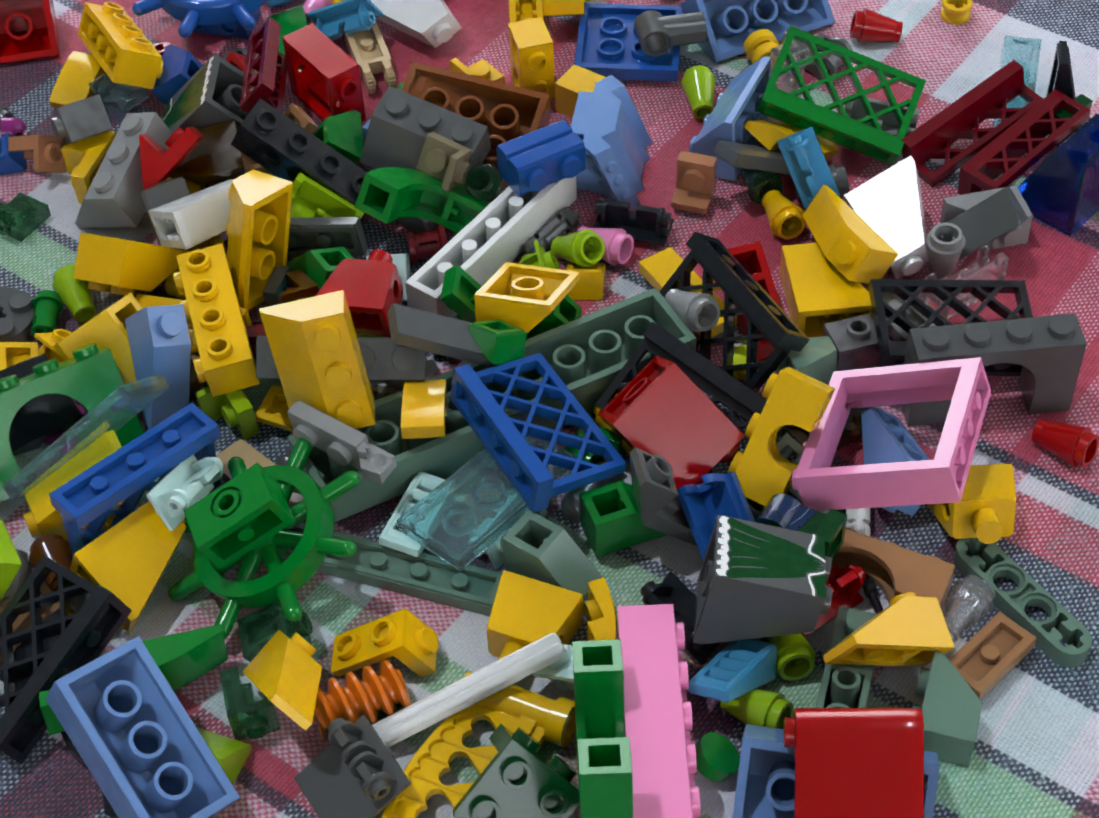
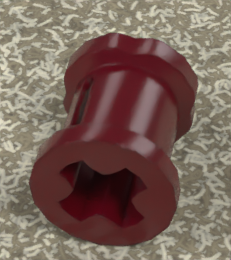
M444 225L438 226L437 230L414 234L412 230L406 231L412 265L418 264V261L421 259L432 258L447 244ZM436 243V245L419 247V245Z

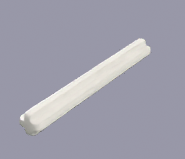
M550 633L372 724L387 748L559 661L566 656L565 648L556 633Z

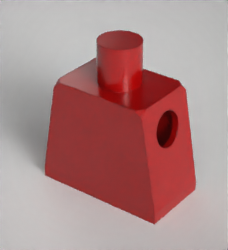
M375 249L371 252L368 260L350 258L342 260L316 296L344 290L356 334L391 337L387 312L393 303L401 304L403 287L391 255L384 250Z

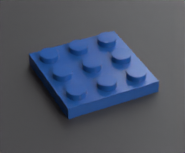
M584 3V14H580L574 64L604 77L613 75L618 80L678 82L680 46L670 47L666 53L657 57L646 55L641 49L634 28V22L638 15L649 10L660 12L662 16L683 14L681 6Z

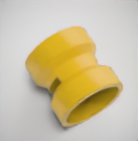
M760 29L754 31L746 38L743 50L752 64L763 56L771 57L772 73L781 46L772 31ZM786 59L784 61L782 68L786 67L787 65Z

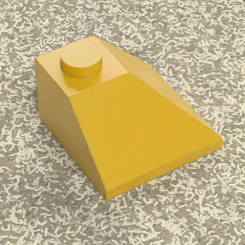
M505 262L474 294L476 322L500 319L528 333L547 317L578 283L580 272Z

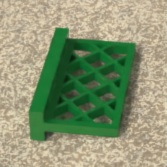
M790 26L756 112L802 130L813 127L816 136L891 166L900 156L905 143L901 140L907 133L926 80ZM793 39L807 44L812 56L795 62L789 49ZM831 55L841 58L846 70L829 76L822 59ZM786 59L789 66L782 68L784 61ZM815 62L823 79L806 86L798 68ZM863 69L874 71L880 84L863 90L856 72ZM792 71L800 89L788 93L775 88V84L779 76ZM849 76L857 93L840 100L833 82ZM899 82L914 87L910 99L899 104L890 88L891 85ZM826 85L833 103L822 107L814 103L809 91ZM883 89L891 107L874 113L867 95ZM860 99L867 117L859 120L848 117L843 105ZM907 107L903 116L900 109ZM893 112L899 123L896 136L884 132L877 119Z

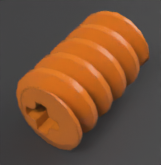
M383 660L380 663V676L370 666H365L362 670V682L351 671L345 674L344 688L341 687L335 678L328 679L327 694H324L320 687L318 688L314 718L324 742L325 729L337 718H344L345 721L355 723L362 715H365L369 722L374 724L378 722V710L382 709L387 716L395 713L396 704L400 703L403 708L411 705V700L400 670L398 668L395 670L388 660Z

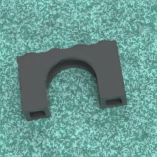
M1075 313L909 329L904 365L981 357L984 367L999 363L1022 365L1018 385L1028 414L1069 411L1087 343ZM952 400L901 404L907 426L945 423Z
M257 336L256 378H279L267 336ZM357 337L369 380H425L426 351L393 344L391 337Z

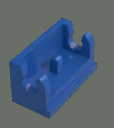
M735 472L706 474L701 476L702 484L683 485L677 489L678 499L703 560L717 515L755 522Z

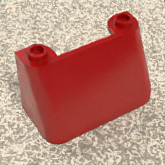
M794 708L793 718H784V747L793 748V757L795 758L794 818H924V721L921 708Z

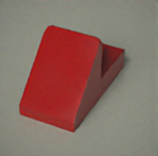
M179 127L165 142L169 147L165 151L148 134H140L139 144L143 189L146 190L165 181L205 136L195 127H187L185 131Z

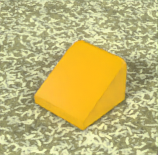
M569 262L566 270L580 272V280L567 295L573 300H602L604 296L606 264L596 263L591 267H582Z

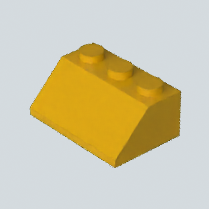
M254 169L232 180L228 192L230 216L226 227L228 263L240 307L247 308L248 311L265 300L263 290L277 266H287L293 182Z
M344 290L260 308L259 313L289 409L296 401L300 400L354 429L375 425V399Z

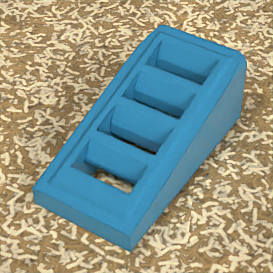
M754 639L732 641L689 681V689L687 691L691 694L726 703L776 678L777 648L772 643Z

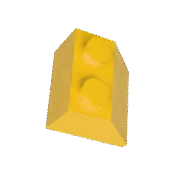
M80 232L73 278L89 281L87 289L125 296L131 292L134 296L135 289L149 292L154 290L179 267L176 255L190 251Z

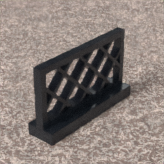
M694 232L686 243L691 251L660 290V293L665 297L668 291L675 288L681 291L707 293L712 296L713 290L722 289L725 292L724 310H720V317H724V338L711 339V330L702 331L700 340L696 341V352L710 361L711 346L723 345V366L718 367L732 377L733 372L746 371L745 386L757 393L790 351L800 352L810 339L718 239ZM699 263L703 268L702 285L690 286L691 272ZM735 315H745L748 318L747 335L734 337ZM768 340L775 349L765 362L757 363L758 341ZM747 342L746 364L733 365L734 344Z
M871 279L868 284L880 356L876 362L877 367L904 365L907 341H890L888 328L895 323L908 334L909 329L918 328L902 316L909 306L928 319L920 328L929 327L932 323L936 326L953 325L940 315L948 306L967 319L963 324L987 322L979 316L986 306L1005 320L1033 317L1025 280ZM881 293H894L905 302L896 311L883 301ZM921 293H932L942 300L943 304L934 311L918 297ZM960 293H970L982 303L973 311L956 297ZM998 293L1015 294L1017 307L1013 312L995 299ZM999 363L985 366L984 369L987 376H1020L1022 365Z
M652 322L643 334V341L595 404L598 409L602 410L615 397L617 392L621 391L629 383H625L629 376L633 373L634 378L638 374L637 365L647 352L653 357L659 356L674 362L699 389L712 397L709 399L714 404L721 403L729 409L730 421L739 430L747 428L755 412L761 414L767 400L655 322ZM734 413L746 422L736 423ZM784 425L780 428L776 441L779 437L782 438L790 425ZM736 453L728 461H732ZM713 468L708 472V474L713 473Z
M45 555L0 614V649H2L3 666H0V678L4 677V695L0 696V708L5 706V713L0 719V750L20 764L23 763L47 729L40 708L39 692L50 690L54 681L97 659L132 611L109 590L100 585L96 586ZM51 572L58 575L59 590L40 596V586ZM89 593V598L79 612L71 614L70 598ZM59 602L60 618L42 624L41 608ZM30 612L31 628L13 633L12 624L17 617ZM61 630V636L52 649L43 653L42 636ZM32 639V656L14 662L13 645ZM33 668V675L21 690L15 691V674Z

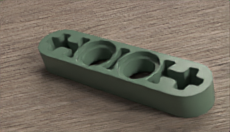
M977 538L958 540L953 558L956 569L1004 615L1037 637L1035 644L1052 661L1064 667H1077L1087 660L1092 637L1081 622L995 543L984 544ZM967 552L970 553V554L973 555V556H972V557H968V556H967ZM997 578H1008L1015 582L1017 588L1012 591H1004L996 587L993 581ZM1029 607H1039L1047 612L1049 618L1044 621H1036L1028 617L1025 610ZM1061 641H1063V642H1065V643H1067V644H1069V643H1071V642L1074 641V642L1077 643L1078 645H1077V648H1076L1075 646H1073L1072 644L1067 645L1066 647H1064L1063 645H1061Z

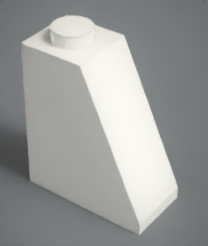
M370 0L383 13L377 19L433 48H437L442 43L450 40L462 28L444 0Z
M910 155L844 195L847 205L898 253V256L889 267V271L895 279L916 273L923 267L924 263L929 261L920 178L915 161Z
M229 179L148 210L161 246L186 250L226 231L230 216L228 192L234 179Z

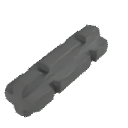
M570 207L563 208L556 215L557 217L552 218L534 234L535 237H531L522 245V256L536 252L535 240H538L546 252L550 251L554 238L565 236L578 226L580 216L577 211H573Z

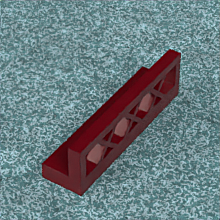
M271 17L266 20L248 41L240 109L249 114L260 98L283 114L287 63L286 57L278 51L281 25Z
M1013 59L901 140L905 142L902 148L903 160L911 155L915 161L919 177L933 188L958 170L1043 100V98L1024 84V67ZM1017 96L1022 97L1028 102L1023 108H1007V104ZM985 119H1001V124L995 128H979V124ZM958 139H973V144L966 149H951L952 143ZM930 159H945V164L934 172H931L923 165Z
M1055 89L960 167L958 194L964 195L980 192L982 189L986 191L1007 187L1090 117L1091 109ZM1061 108L1073 114L1071 118L1054 119V114ZM1003 173L1002 176H1000L996 181H994V179H996L1000 174Z

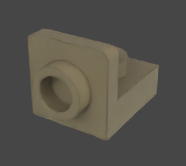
M431 132L426 136L416 169L442 180L441 189L448 192L459 184L463 185L466 182L472 165L468 163L472 150L442 135Z

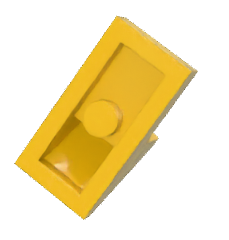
M108 130L61 148L67 172L71 175V185L75 189L77 200L80 204H82L92 180L116 136L115 131Z

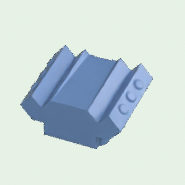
M610 75L595 83L594 92L579 91L571 128L573 133L575 132L584 142L586 169L576 175V185L578 190H588L603 194L611 200L630 203L631 211L637 205H641L635 193L645 189L641 178L644 164L650 160L645 147L653 142L625 85L613 75Z

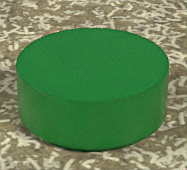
M708 732L695 743L697 770L707 779L714 782H724L738 770L739 754L735 746L725 736L715 732Z

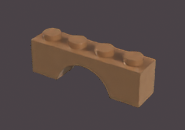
M850 528L845 529L844 543L831 564V568L837 565L840 569L847 565L860 566L866 574V579L874 580L875 584L885 594L888 603L897 595L914 592L916 596L937 597L941 610H943L950 592L955 569L954 564L945 562L938 557L927 556L900 547L893 542L875 539Z

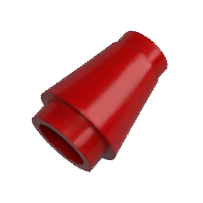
M866 8L863 11L855 10L850 27V38L857 39L858 43L899 42L903 22L896 21Z
M1040 419L1036 423L1031 437L1032 442L1039 444L1073 467L1077 465L1088 466L1094 459L1099 446V436L1093 434L1089 427Z

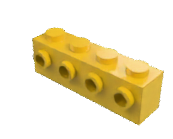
M85 2L77 34L111 81L153 90L156 79L161 77L163 71L162 56L152 45L153 43L147 39L143 31L129 17L124 7L111 2H104L103 6Z
M223 243L176 255L180 271L173 273V278L179 296H186V300L179 301V303L184 306L187 324L192 323L193 328L188 329L191 351L192 353L199 352L200 358L193 360L199 383H208L212 397L259 385L260 380L256 378V365Z

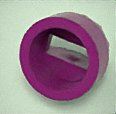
M1 117V136L7 133L11 136L28 135L25 130L27 126L20 118Z

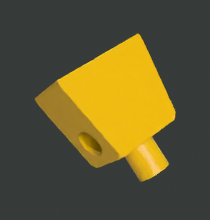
M1012 464L971 465L961 502L928 504L950 537L955 539L977 538L984 544H992L1001 537L1013 535L1016 489Z
M504 570L487 624L488 651L493 656L498 657L497 660L550 633H556L562 644L568 645L584 621L583 594Z

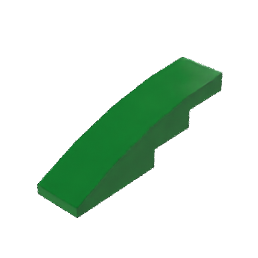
M221 624L142 641L173 691L193 682L228 660ZM47 690L39 692V701L48 733L53 735L65 730L46 701L50 691Z

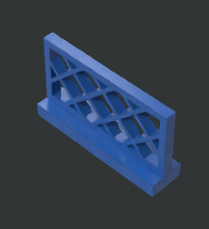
M541 353L475 372L470 364L454 368L450 399L532 513L547 509L551 497L625 472L626 462ZM536 369L543 380L542 382H537L519 376L521 373ZM495 382L506 385L508 388L506 393L503 394L488 390L485 384ZM514 388L537 394L534 402L511 396ZM546 396L560 400L564 405L563 410L540 404L542 397ZM506 407L529 413L526 422L508 417L505 413ZM535 415L557 421L556 429L553 430L532 424ZM564 423L582 428L586 434L585 437L581 438L561 432ZM527 435L550 441L548 450L530 446L526 441ZM556 443L580 450L577 459L554 453ZM585 452L603 456L607 463L597 465L582 460ZM551 464L572 470V473L569 476L555 480L547 470V467Z
M190 403L49 493L52 506L62 516L72 556L107 531L101 529L109 514H116L109 527L110 529L139 508L137 505L145 490L150 491L175 466L193 454L197 461L205 457H216L214 441L221 437L219 425L196 405ZM220 479L212 483L215 487L214 489L221 485Z

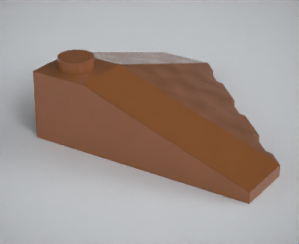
M413 61L401 90L488 127L491 149L467 193L489 204L510 186L499 174L496 147L548 126L551 117L550 96L547 93Z

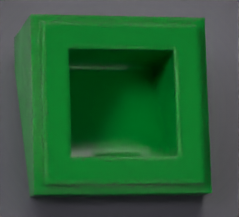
M500 319L472 322V324L468 325V331L492 364L499 365L523 358L527 332H524L523 329Z

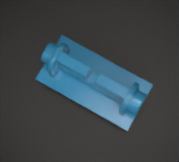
M344 0L307 13V16L316 23V27L330 40L341 38L343 27L347 35L369 30L376 23V18L383 15L370 0Z
M813 127L777 141L805 210L822 185H827L838 196H841Z

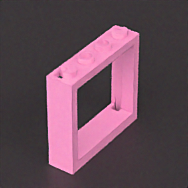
M981 357L834 371L829 386L836 389L818 428L813 430L808 440L803 443L800 462L792 473L793 490H798L803 505L816 511H827L830 509L843 510L961 502L991 394ZM952 400L934 460L830 467L851 409Z

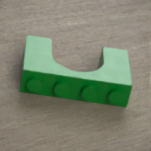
M91 343L72 351L74 358L59 364L56 358L50 359L32 367L34 373L18 379L17 375L14 374L0 379V502L29 491L13 455L9 433L12 420L18 410L35 397L45 394H61L77 400L87 414L96 439L105 432L114 429L123 447L144 433L110 349L105 346L98 348L96 343Z
M621 639L572 641L580 818H633L632 762L630 739L625 737L624 673Z

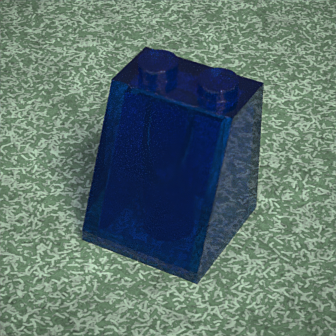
M1098 114L1090 118L1056 148L1017 187L1033 217L1068 236L1074 234L1099 210Z

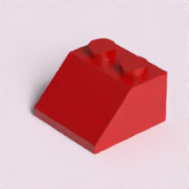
M0 0V65L60 56L58 25L53 0Z

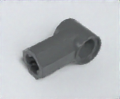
M649 10L638 15L634 22V28L641 49L648 56L657 57L663 55L673 46L704 43V41H707L706 19L703 12L662 16L660 12Z

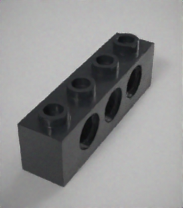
M261 98L241 123L230 144L277 177L294 183L296 177L301 172L354 206L365 173H367Z

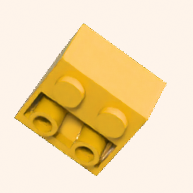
M130 292L53 345L63 361L74 358L72 351L91 343H96L98 348L101 346L107 347L111 350L129 395L138 389L125 319L143 308Z

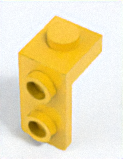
M406 608L336 635L333 644L331 672L340 677L347 672L356 671L394 656L417 675L424 677L436 672V659L439 648L438 634Z

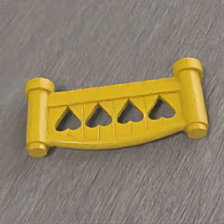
M467 672V673L463 676V678L466 677V676H468V675H470V674H472V673H471V672ZM512 684L447 717L425 740L407 764L404 772L412 784L384 808L381 818H417L421 812L428 809L427 800L435 794L444 795L454 809L474 782L456 785L442 784L440 779L444 774L451 771V761L456 757H466L480 776L498 753L494 745L468 748L463 745L465 738L473 734L472 726L479 720L489 721L495 730L500 724L513 733L520 727L541 745L546 740L563 748L567 747L576 734L575 702L565 697H559L557 700Z

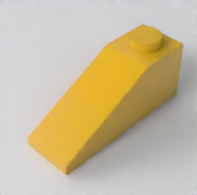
M822 185L802 215L824 256L849 281L869 284L871 279H882L898 256V253L827 185Z
M907 592L893 597L889 601L890 606L873 616L826 652L823 658L825 664L924 667L932 662L934 651L945 654L955 648L937 597L916 596L914 592Z
M278 630L242 672L270 702L306 731L313 722L322 666L311 657L317 649L296 632L291 638H288L283 632Z

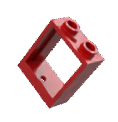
M312 23L282 37L291 93L322 121L327 117L354 110L361 113V122L365 121L366 115L359 64Z

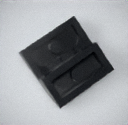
M45 354L10 366L0 371V379L14 374L17 375L18 379L34 373L32 367L47 361L48 358ZM45 394L31 399L18 410L12 420L9 433L10 446L14 457L40 448L44 439L81 426L84 418L71 397L61 394Z

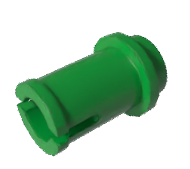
M42 290L32 300V307L35 310L30 330L32 337H34L35 333L53 332L57 326L58 314L63 310V301L57 292Z

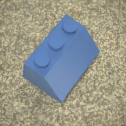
M763 56L730 81L724 93L721 92L718 95L716 106L711 114L705 116L703 127L699 134L693 136L690 142L689 152L717 157V178L735 181L742 168L733 167L714 153L717 141L723 140L756 146L758 140L743 126L750 120L771 118L756 112L771 75V57Z

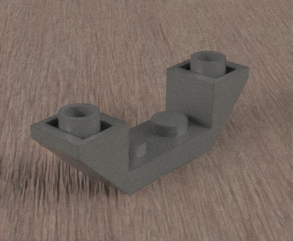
M635 447L630 452L632 491L642 524L697 546L677 496L678 491L672 476L673 470L671 465L662 456L653 455ZM746 497L756 521L764 506Z

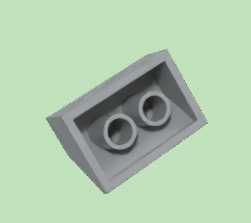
M156 112L126 114L83 199L75 222L79 228L138 226L146 210L140 194L144 189L139 135L148 134L167 151L169 147L165 142L173 134Z

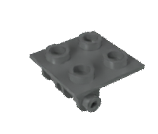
M362 715L355 723L345 721L344 718L333 720L328 726V739L331 745L294 778L319 818H374L412 784L365 715Z

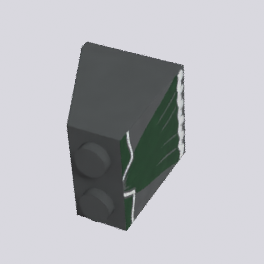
M214 54L166 103L162 121L172 133L179 127L184 131L187 127H195L198 130L235 120L236 130H238L248 115L240 109L244 72L217 54Z
M717 515L697 579L693 643L710 644L814 632L820 614H828L832 600V587L826 586L831 571L832 558L825 556V537Z

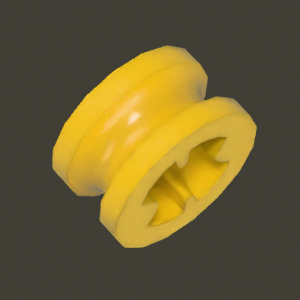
M942 0L940 17L950 24H964L970 19L973 1Z

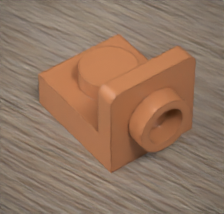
M39 134L8 137V151L23 153L24 159L33 160L34 171L56 174L66 172V165L61 152V148L65 146L63 138L58 139L56 136Z
M686 151L680 152L677 159L676 190L671 200V207L673 209L698 214H706L716 191L717 157Z

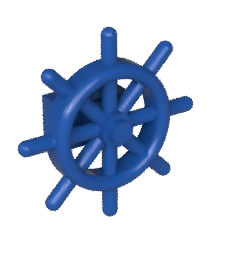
M141 0L133 4L132 11L135 15L141 16L163 8L167 14L182 21L178 28V33L183 38L189 37L192 32L248 39L261 16L260 7L267 0Z

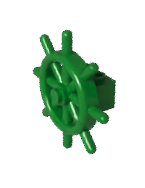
M303 438L297 440L286 465L262 467L256 463L247 469L242 458L232 457L228 461V469L232 479L184 510V524L187 526L184 533L192 534L194 539L192 556L195 571L169 588L168 596L172 601L179 602L203 586L208 588L224 601L214 624H221L224 639L230 635L241 608H260L279 602L285 618L290 622L298 621L302 617V609L295 592L313 577L326 555L350 558L356 553L357 547L353 541L333 538L335 524L331 502L359 484L360 477L357 472L350 470L321 488L308 474L303 472V468L313 448ZM292 493L301 494L304 500L290 508L288 502ZM306 519L303 533L289 531ZM287 550H294L291 553V555L283 562L281 557L285 555ZM243 561L234 581L224 577V572ZM263 561L268 574L255 579Z

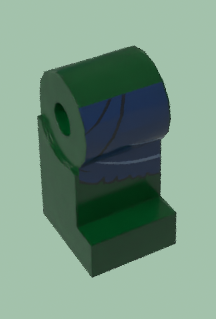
M781 493L771 497L755 522L824 536L825 556H829L833 560L844 543L847 515L834 509H830L826 515L802 505L790 495Z

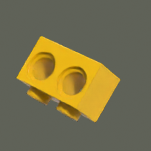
M539 17L508 23L510 69L513 85L547 93L550 99L555 98L553 40L543 18Z

